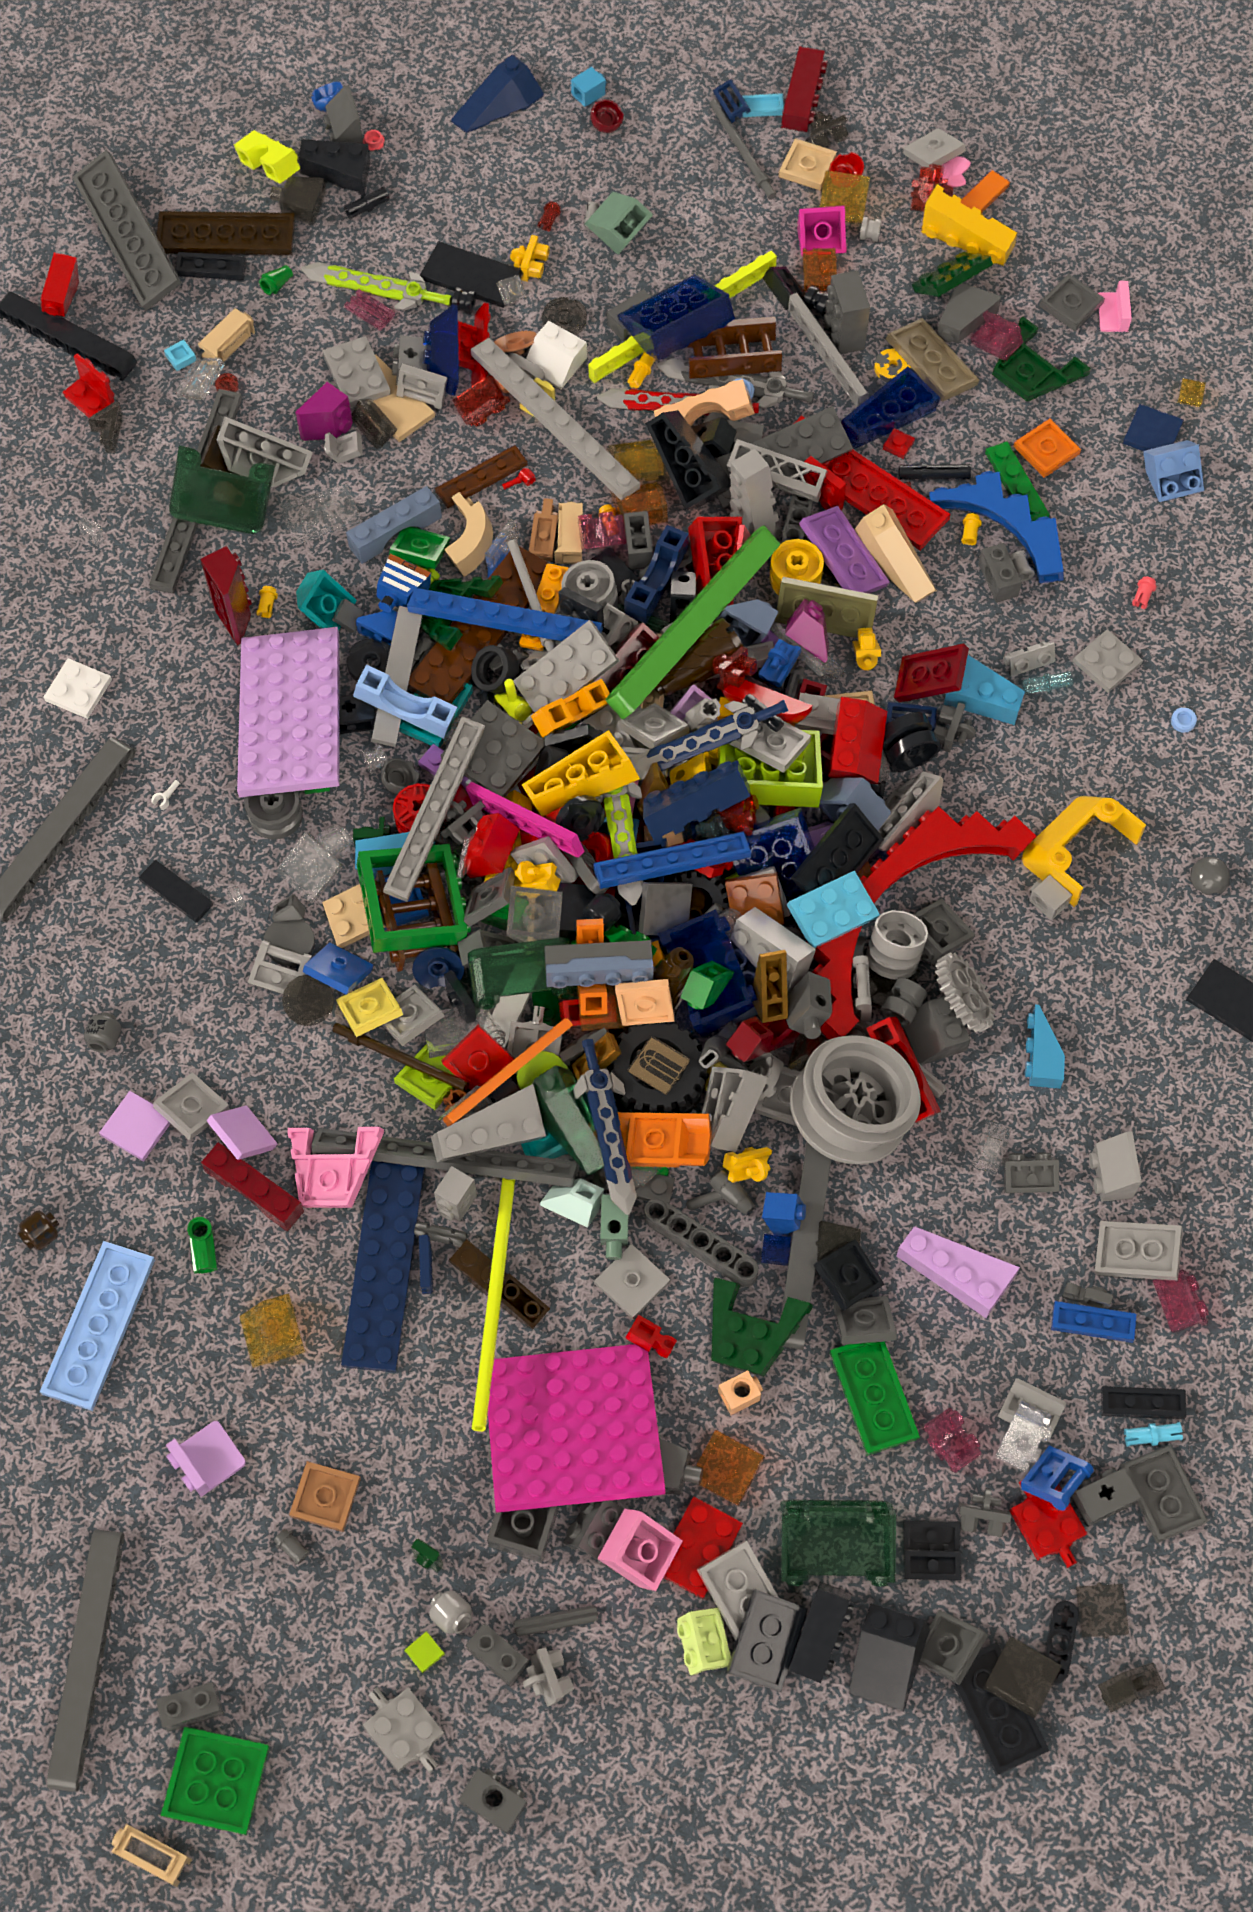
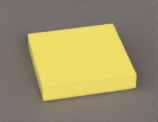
M383 978L336 999L341 1012L356 1037L403 1015L401 1007Z

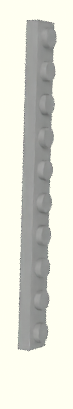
M490 338L471 349V356L621 501L640 489V482Z

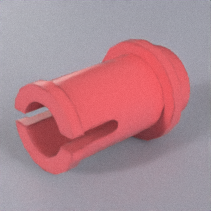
M1147 576L1138 581L1137 585L1139 588L1132 601V604L1136 607H1139L1140 603H1142V609L1147 608L1150 596L1157 588L1156 581Z

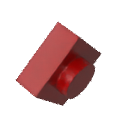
M894 428L884 443L883 450L904 459L914 444L915 438Z

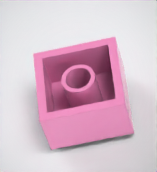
M624 1509L597 1559L639 1588L656 1591L682 1540L643 1512Z

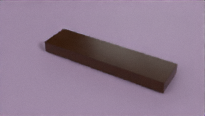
M516 445L436 487L435 492L445 506L450 508L455 505L451 497L458 492L466 499L528 465V461Z

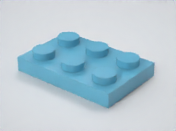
M855 871L795 898L787 904L807 942L814 948L867 924L880 916Z

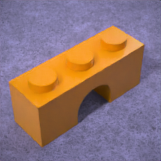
M600 679L581 688L565 699L560 698L541 707L531 715V718L541 737L544 738V736H548L556 730H561L606 707L608 703L605 699L610 692L603 679Z

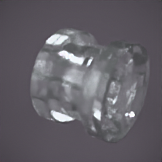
M380 744L375 745L370 751H361L362 759L370 774L375 773L378 768L383 767L388 762Z

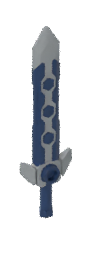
M785 700L756 713L747 704L732 701L725 704L724 707L734 715L727 716L676 740L633 756L630 761L642 780L647 775L652 763L655 762L658 763L661 771L673 767V765L704 752L712 751L741 737V750L752 747L759 736L758 731L761 727L759 722L789 711Z
M586 1039L582 1041V1046L589 1070L584 1075H581L573 1088L574 1097L578 1099L585 1092L587 1093L611 1200L626 1215H629L637 1194L630 1163L628 1162L619 1116L613 1092L625 1095L624 1084L612 1072L609 1074L608 1070L599 1069L594 1040Z

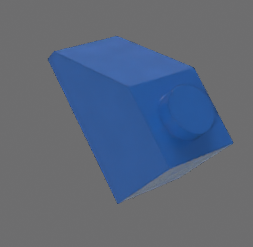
M394 610L390 613L382 611L358 617L356 620L357 631L368 638H372L374 641L381 642L382 640L391 646L398 612Z
M766 1192L762 1218L773 1235L782 1236L799 1230L801 1220H804L806 1216V1206L798 1194Z

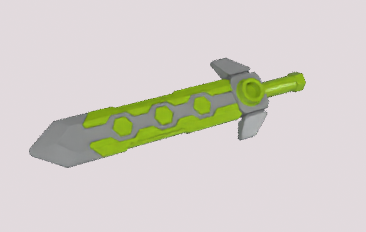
M321 262L301 268V271L314 282L401 300L395 305V309L402 311L417 308V305H421L424 300L451 306L453 300L451 295L427 291L425 281L418 273L409 272L410 281Z
M634 782L595 797L600 803L604 799L614 859L637 854L629 795L630 797L641 799L642 794L641 788ZM643 880L618 885V893L628 903L636 905L642 894Z

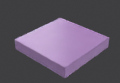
M129 1091L99 1134L144 1162L171 1123L153 1108V1104Z
M247 1105L212 1114L207 1120L208 1124L237 1160L271 1151L278 1144Z

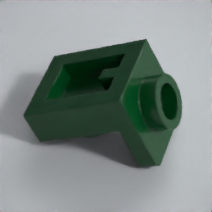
M380 816L379 829L368 826L353 828L354 846L356 840L391 835V826L386 825L385 816Z

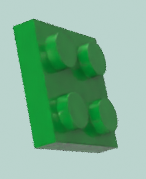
M407 527L396 538L390 548L389 555L393 554L423 568L435 569L445 553L444 549L450 545V537L414 527Z

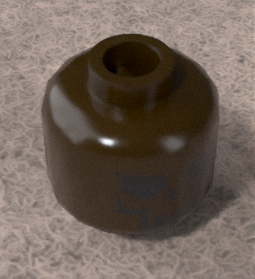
M37 1210L19 1224L20 1232L17 1234L30 1250L32 1248L42 1250L58 1237L56 1227L60 1224L50 1212L45 1215L42 1211Z

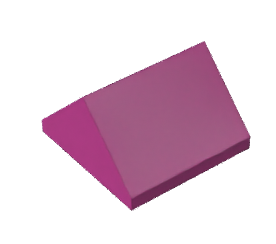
M845 206L799 209L797 231L801 256L846 253Z

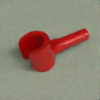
M524 468L520 471L518 477L502 484L504 490L521 482L530 486L536 482L535 474L530 469Z

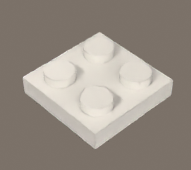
M68 658L44 695V699L46 702L88 719L112 679L111 676Z

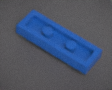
M1055 1301L1053 1304L1051 1330L1133 1343L1137 1314Z

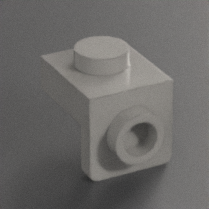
M357 431L335 438L329 432L325 434L324 450L337 463L346 462L363 455L362 436Z

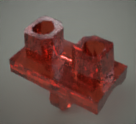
M930 164L929 167H921L919 178L913 179L912 187L921 186L918 196L922 202H927L937 184L941 187L947 186L948 179L943 178L945 166Z
M742 646L731 656L717 655L712 662L714 672L720 674L721 679L717 684V688L725 690L729 685L739 688L744 683L745 674L752 676L757 671V660L748 657V648Z

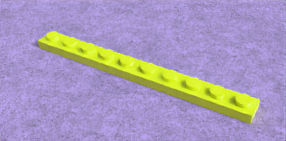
M772 251L758 256L752 263L739 268L736 273L723 278L710 289H705L699 296L686 301L678 309L668 312L662 319L649 324L646 329L631 335L628 340L612 347L604 355L594 358L588 364L589 378L593 383H596L644 353L646 347L655 346L682 329L683 324L692 323L761 280L769 267H776L777 256Z

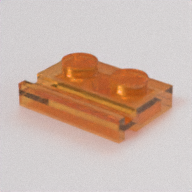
M803 248L804 291H807L811 285L818 287L820 291H827V286L831 282V275L837 274L836 248H813V251H806V248Z

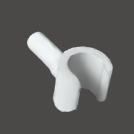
M175 780L164 793L154 794L152 797L153 805L155 806L160 799H164L160 808L161 810L166 809L169 806L168 799L180 785V782Z

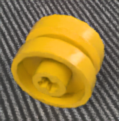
M801 539L787 540L780 544L772 554L769 574L771 587L777 595L780 592L782 577L821 584L824 560L817 546Z

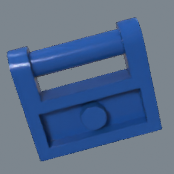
M1048 1446L1021 1481V1490L1052 1503L1056 1509L1064 1511L1070 1504L1069 1499L1083 1480L1088 1479L1092 1475L1094 1469L1090 1463L1052 1446ZM1070 1469L1075 1471L1061 1492L1055 1490Z

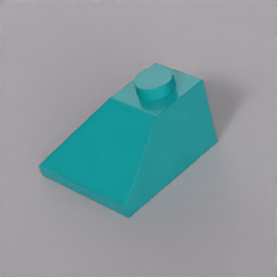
M325 570L307 573L296 591L298 609L321 629L338 627L339 631L341 626L332 621L341 601L346 598L354 605L357 601Z

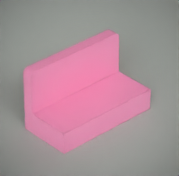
M1119 281L1116 293H1098L1105 298L1104 303L1098 308L1101 332H1128L1132 319L1128 281Z

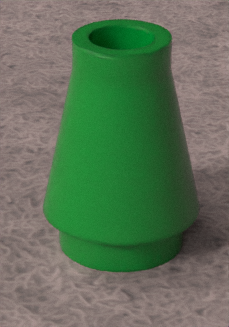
M284 265L281 268L262 274L259 285L267 295L277 294L284 284L293 277V272L289 266Z

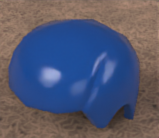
M341 82L329 83L313 91L311 99L317 110L326 112L325 106L343 88Z

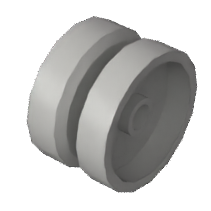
M586 560L574 564L566 571L561 582L562 588L567 587L602 605L603 610L607 603L617 608L619 602L613 573L607 565L600 561Z

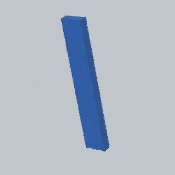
M740 832L594 863L593 869L599 887L603 889L750 858L751 850L745 833Z

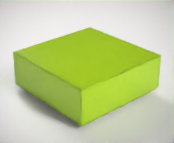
M427 1631L404 1650L422 1673L427 1671L445 1655Z

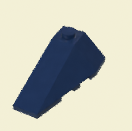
M512 54L490 73L451 118V122L465 133H469L490 124L491 121L500 117L505 118L510 116V113L529 108L542 98L544 93L529 67Z

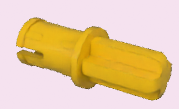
M646 347L640 360L635 362L634 370L627 380L631 388H639L646 375L651 373V367L659 355L657 350H655L650 356L653 350L652 347Z

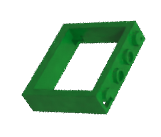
M450 844L433 845L425 864L443 862L455 925L384 932L372 868L394 866L402 848L358 852L356 866L373 953L458 945L457 943L466 938L467 933L471 932V926L469 927L464 922L466 901L465 897L460 896L459 890L462 887L461 877L456 875L457 858L455 853H451Z

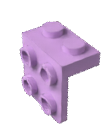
M218 1421L211 1422L180 1445L176 1439L166 1444V1447L171 1452L166 1457L175 1470L181 1467L185 1473V1476L181 1479L191 1492L196 1489L201 1497L242 1469L246 1464L245 1459Z

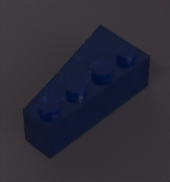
M907 366L843 418L841 424L854 450L891 433L894 428L900 429L935 412L940 397Z

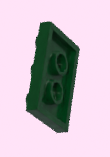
M967 251L961 252L951 262L938 265L937 270L932 273L921 275L919 280L912 284L913 290L916 293L939 297L992 266L991 256L981 255L980 253L972 254Z

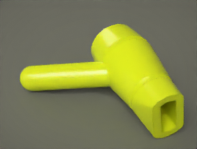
M507 679L504 682L506 692L496 694L494 700L504 708L510 717L518 721H525L531 715L532 708L523 697L517 695L514 681Z

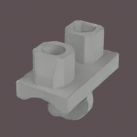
M545 1647L538 1649L537 1653L530 1657L533 1666L526 1668L529 1678L524 1680L522 1684L525 1689L533 1687L536 1696L543 1694L547 1707L556 1704L565 1695L574 1690L569 1676L558 1679L556 1677L554 1669L564 1665V1659L560 1650L547 1651Z

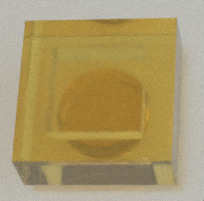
M1183 378L1177 403L1201 407L1206 383Z

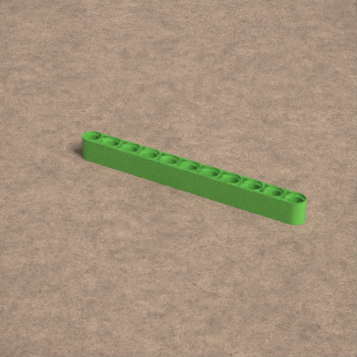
M765 525L759 527L751 534L607 696L605 701L621 719L627 718L636 710L780 546L778 540Z

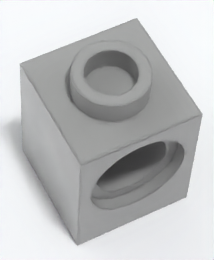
M1049 875L1043 881L1039 879L1031 887L1032 893L1029 901L1052 921L1069 905L1072 894Z

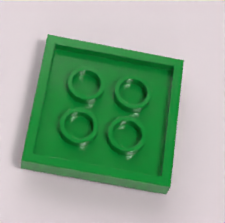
M184 1726L160 1816L247 1836L270 1746Z

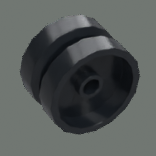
M908 713L886 725L883 751L887 753L886 758L894 771L905 772L924 765L941 750L942 745L935 732L931 731L932 725L925 713Z

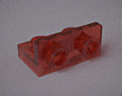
M488 375L452 401L465 424L480 426L488 420L487 417L492 413L497 414L506 408L505 404L511 400L509 396H503L494 377Z

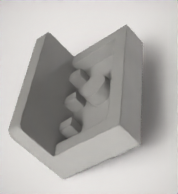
M1016 1378L998 1417L1049 1442L1066 1406V1402Z

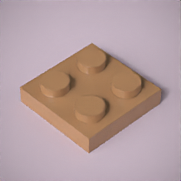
M307 1461L289 1516L344 1532L361 1480L360 1476Z

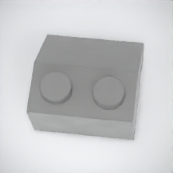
M1131 1131L1096 1143L1092 1153L1089 1154L1091 1169L1095 1168L1097 1178H1094V1190L1096 1194H1100L1101 1202L1133 1199L1142 1183L1133 1132Z

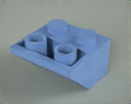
M1186 440L1143 451L1146 473L1159 502L1204 491L1198 444Z

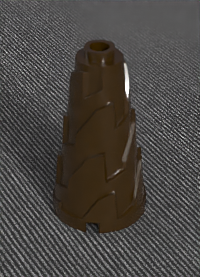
M720 618L708 627L655 687L656 692L660 696L664 694L667 697L746 661L748 654L736 632L725 630L730 627V624L724 618Z
M683 947L675 948L664 960L661 959L655 967L653 966V980H669L674 1016L683 1000L680 997L694 964L693 955Z

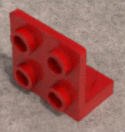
M77 353L73 357L80 378L64 390L63 395L96 423L116 407L113 398L115 395L110 389V379L103 371L98 372L88 358L83 359Z

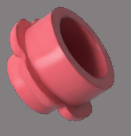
M369 130L365 133L363 144H368L370 151L380 150L384 146L383 142L385 139L381 132Z

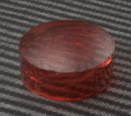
M224 373L215 380L217 392L219 389L232 392L238 391V380L233 374Z

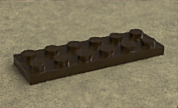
M159 211L156 236L166 254L186 252L202 254L292 255L295 214Z

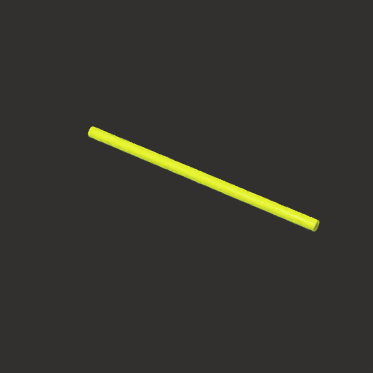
M502 1178L472 1420V1430L477 1432L486 1430L514 1197V1179Z

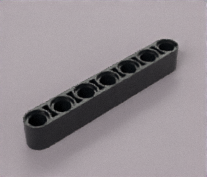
M8 292L0 301V319H7L8 323L20 329H26L25 332L39 339L42 337L45 339V342L56 348H63L64 352L72 356L78 353L83 359L88 358L95 368L97 366L100 367L101 371L113 377H119L120 381H123L137 364L136 358L127 350L58 315L53 316L42 312L41 306L13 292Z

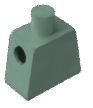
M602 1194L601 1245H606V1259L620 1260L622 1259V1246H628L629 1215H626L611 1200L610 1195ZM618 1228L619 1232L611 1233L610 1229Z

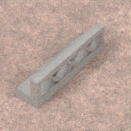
M739 439L736 440L727 464L729 472H731V462L736 460L740 447L750 451L755 448L762 457L768 456L773 458L775 466L770 468V474L774 488L818 503L821 496V487L827 474L826 469ZM787 464L795 465L798 473L787 477L783 475L780 468ZM811 471L820 474L816 486L806 483L803 475Z

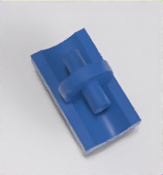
M779 639L774 648L769 651V657L758 674L759 678L768 681L771 685L781 687L800 655L801 647L790 645Z

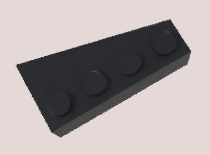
M679 410L663 412L645 423L685 510L703 506L730 489L731 479Z

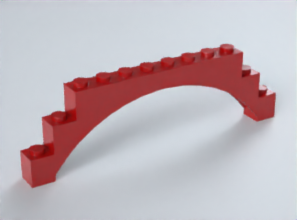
M938 806L933 812L927 810L918 820L921 824L916 829L913 826L910 827L902 836L905 839L903 843L899 845L896 842L886 852L889 857L885 861L879 859L870 868L873 873L868 878L863 875L860 881L873 903H875L899 879L931 862L969 854L1008 856L1014 861L1037 836L1015 815L1009 822L1004 819L996 828L978 811L971 817L966 814L957 824ZM862 926L815 948L816 951L813 958L819 965L812 973L830 979L832 1014L820 1027L821 1032L829 1039L846 1036L860 1021L854 1015L851 994V971L853 955Z

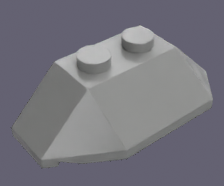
M224 417L217 437V442L229 471L272 488L304 475L313 453L228 417Z
M923 771L917 775L918 778L906 782L891 793L885 800V805L891 811V814L878 831L884 838V841L877 849L888 851L896 842L901 845L905 840L902 836L909 828L913 826L916 829L921 824L918 821L927 810L933 812L939 806L943 786V778L941 776Z

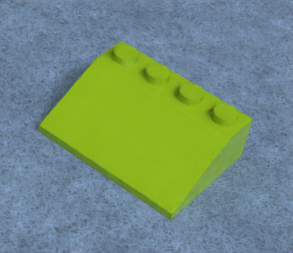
M801 730L811 735V741L784 773L729 743L719 747L718 766L727 761L732 763L738 760L750 785V797L737 804L819 808L823 789L820 731Z

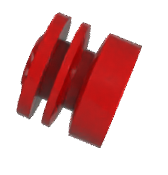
M417 783L407 786L394 799L393 813L398 834L410 832L430 785ZM444 819L443 823L446 827H448V822L446 819ZM440 828L439 833H438L437 838H436V844H438L439 842H441V841L439 840V839H440V831H441V828Z

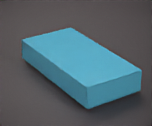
M783 94L742 96L751 110L748 114L746 111L742 113L743 117L777 116L783 113Z

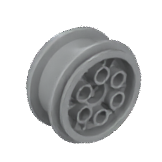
M865 1036L837 1037L818 1046L810 1055L805 1068L796 1077L790 1094L792 1116L804 1139L822 1155L848 1164L873 1163L890 1155L900 1144L903 1136L914 1125L921 1105L918 1083L906 1060L887 1044Z

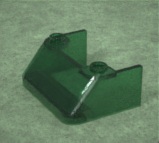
M559 937L478 948L470 951L467 956L476 1018L481 1017L480 1009H493L500 1002V997L551 990L552 995L557 996L559 999H569L571 997L572 1000L578 999L577 986L555 988L547 987L545 946L572 945L571 940Z

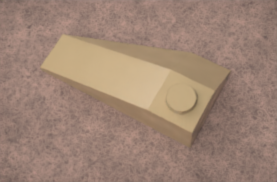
M883 504L863 517L854 530L885 576L915 603L937 591L893 509Z

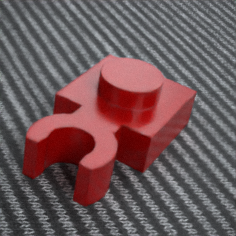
M640 1315L637 1316L625 1337L648 1352L651 1347L656 1349V1352L663 1358H668L677 1342L672 1336L660 1334L661 1327Z

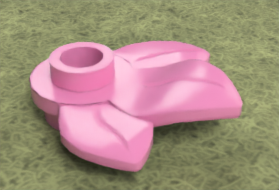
M957 156L932 171L928 170V177L936 184L945 183L950 187L963 186L966 184V180L962 174L969 169L971 162L964 157Z

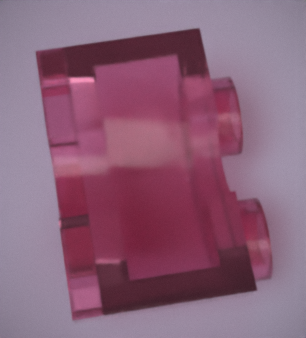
M612 511L599 513V518H592V514L578 516L582 550L626 544L623 515L613 516Z
M950 1407L923 1426V1430L929 1435L927 1441L941 1461L945 1459L950 1466V1471L956 1473L982 1455V1453L978 1449L981 1446L977 1438L972 1433L967 1435L963 1430L962 1425L965 1422L957 1410L953 1411Z

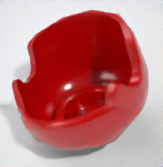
M850 152L847 155L839 154L830 164L829 176L832 182L841 188L855 186L862 179L864 170L862 158L855 152Z

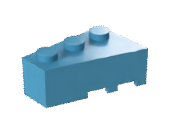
M968 655L961 690L946 693L944 704L957 708L959 702L965 704V711L1015 725L1025 691Z

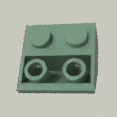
M612 192L585 222V225L619 255L653 214L637 199Z

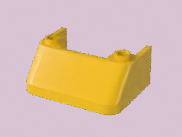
M1092 796L1076 798L1023 851L1022 862L1024 866L1042 881L1051 875L1072 894L1070 904L1073 907L1078 904L1084 887L1065 873L1071 865L1072 856L1064 847L1095 816L1103 822L1110 823L1135 845L1140 842L1146 827L1145 823L1115 799Z

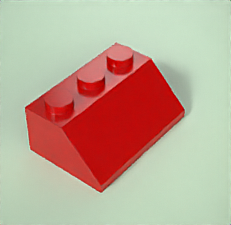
M841 696L836 711L828 777L864 778L870 784L878 785L887 719L886 710L867 700Z

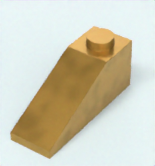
M785 950L759 954L753 982L754 1007L762 1023L788 1018L787 956Z

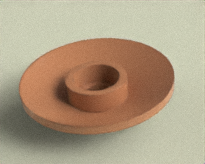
M533 331L514 332L500 337L494 343L504 353L521 355L525 352V348L534 343L537 333Z

